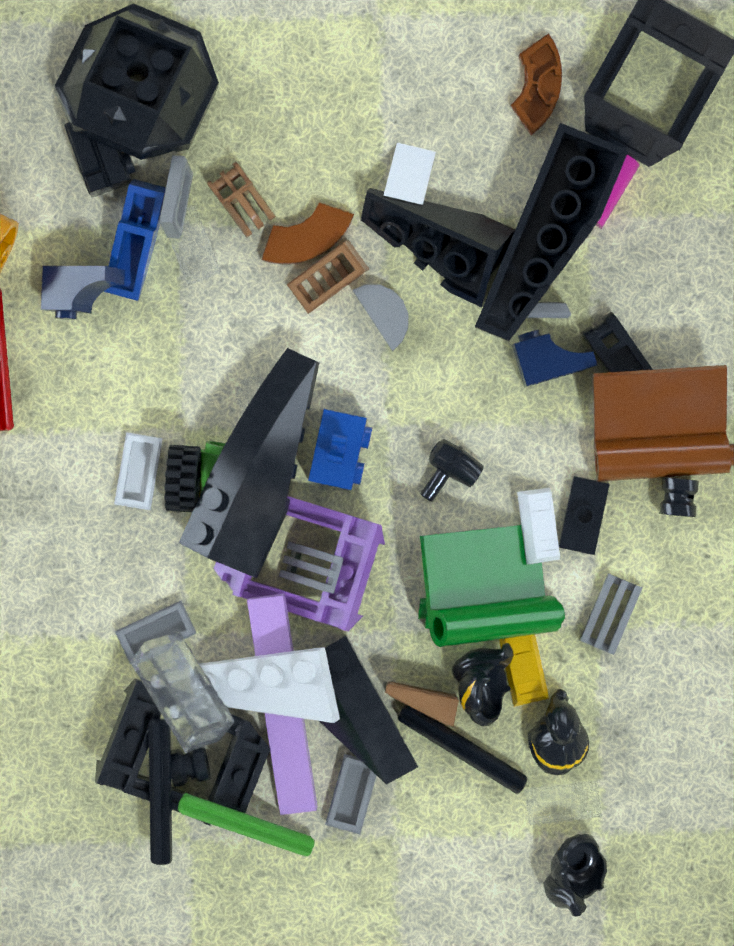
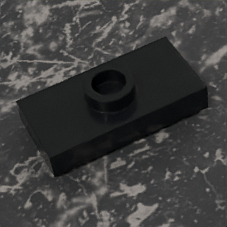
M573 476L559 540V548L595 555L610 486L609 483Z

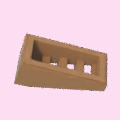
M347 240L289 282L287 286L309 314L367 272L369 267L351 242ZM342 253L355 269L352 273L347 271L338 258ZM331 262L343 278L340 282L335 280L326 267L328 263ZM319 271L330 286V289L325 291L313 274ZM305 280L310 283L319 296L314 301L301 284Z
M391 681L386 682L385 693L390 697L448 726H454L459 702L456 694Z

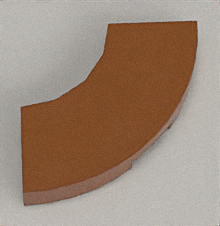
M549 33L519 54L520 61L524 67L525 84L520 96L510 107L531 136L551 116L561 90V59Z
M319 202L313 215L301 224L289 227L273 225L261 260L273 264L290 265L316 258L330 250L343 237L352 222L354 214Z

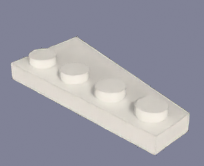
M325 647L200 663L189 667L196 700L208 705L335 723L340 719Z

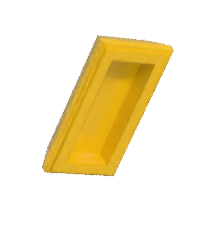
M528 635L499 639L501 649L503 644L509 643L514 654L511 663L505 668L511 688L513 706L549 699L536 636Z

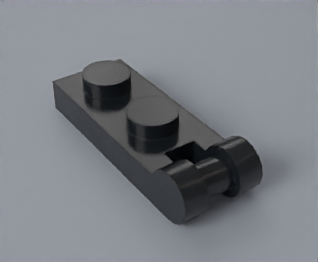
M613 312L605 315L602 318L603 322L592 328L590 326L581 332L608 372L653 370ZM612 333L618 343L607 349L602 340Z

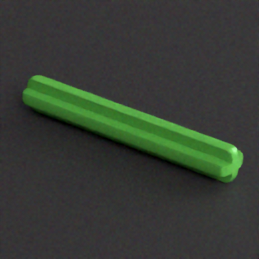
M188 793L183 794L178 805V811L183 815L305 857L311 854L315 844V840L309 835Z

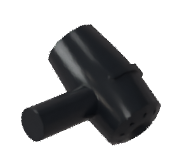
M442 439L433 447L429 456V463L437 468V470L420 494L425 499L433 502L449 477L471 487L481 475L484 466L463 450V447Z

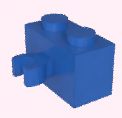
M327 409L323 410L308 481L352 490L353 483L360 485L365 463L358 462L360 449H368L372 433V427L366 426L367 418Z

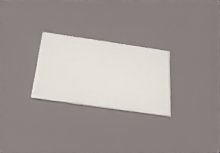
M397 143L383 196L423 205L436 152Z

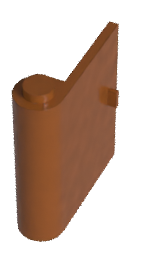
M727 365L593 373L594 456L597 482L730 473L731 466H734V444H729L726 434Z

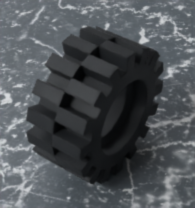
M170 445L166 462L167 470L165 472L164 500L166 511L193 512L200 492L201 447Z

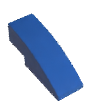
M133 179L130 182L109 261V267L125 270L124 285L110 287L104 292L136 301L139 300L160 227L159 221L166 187Z

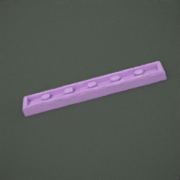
M285 593L248 598L247 605L255 656L294 651ZM264 713L280 815L316 811L318 805L304 719Z

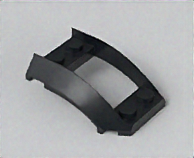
M638 0L584 95L585 132L628 149L627 155L648 167L662 161L663 158L676 151H680L734 55V37L668 0ZM641 31L705 66L668 133L605 98Z
M135 678L124 690L127 695L101 761H96L95 783L102 786L106 785L150 801L149 777L138 773L149 747L148 723L152 719L160 718L163 709L233 735L208 801L246 813L270 751L269 746L259 736L251 722L206 703ZM171 786L172 810L179 812L178 805L180 799L187 792Z

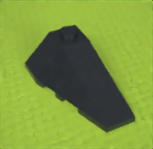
M369 188L365 196L361 221L394 248L404 245L411 250L417 257L414 264L422 271L429 265L445 279L440 285L449 293L482 308L515 229L482 214L424 201L423 205L383 196L384 191Z
M345 636L325 647L340 719L335 723L319 722L386 785L418 768L413 755L349 638Z

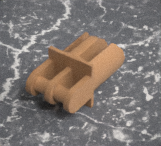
M234 162L232 164L234 168L226 174L222 171L219 173L221 175L219 179L213 183L208 181L207 185L245 237L248 238L252 235V232L245 224L243 218L234 209V204L237 202L240 204L258 230L264 224L245 196L250 193L269 221L276 216L239 164ZM241 176L246 184L237 190L232 182ZM228 186L233 193L224 199L219 191Z

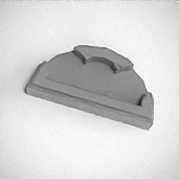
M366 284L353 289L354 294L393 352L403 342L408 330V311L404 301L392 289L382 285Z

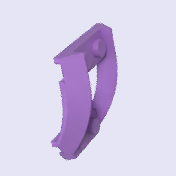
M287 496L290 499V504L286 515L341 532L334 555L342 557L343 562L334 594L323 591L320 601L253 581L251 580L252 576L221 563H215V572L232 589V595L248 599L285 593L288 612L337 627L344 631H350L363 617V615L358 614V610L378 545H385L380 524Z

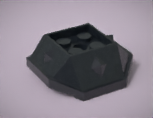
M133 3L84 26L55 84V94L63 107L73 131L142 160L172 151L189 150L216 94L219 82L200 31ZM134 74H140L146 79L143 81H133L129 77Z

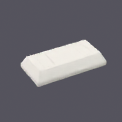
M126 432L115 505L151 510L163 438Z
M550 487L517 492L526 563L534 564L560 560Z

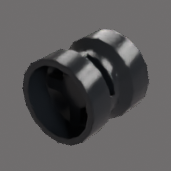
M663 478L662 490L665 492V497L660 503L659 514L696 517L697 506L693 502L694 495L698 492L699 481Z
M204 744L192 746L189 751H186V754L179 749L171 750V779L174 787L185 785L190 777L191 780L196 779L199 782L211 780Z

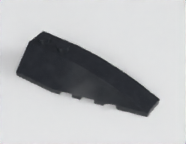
M559 124L476 322V329L508 342L512 339L601 219L629 152L628 149L565 124Z
M287 348L248 404L221 451L179 541L181 545L208 559L258 578L288 512L290 499L287 496L291 479H295L298 466L295 464L299 443H303L305 428H302L305 412L311 406L320 362Z

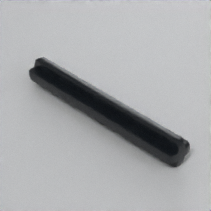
M406 704L398 714V720L515 794H519L527 783L526 775L436 719Z
M157 718L150 720L148 723L150 860L156 865H167L173 860L171 723L167 719Z

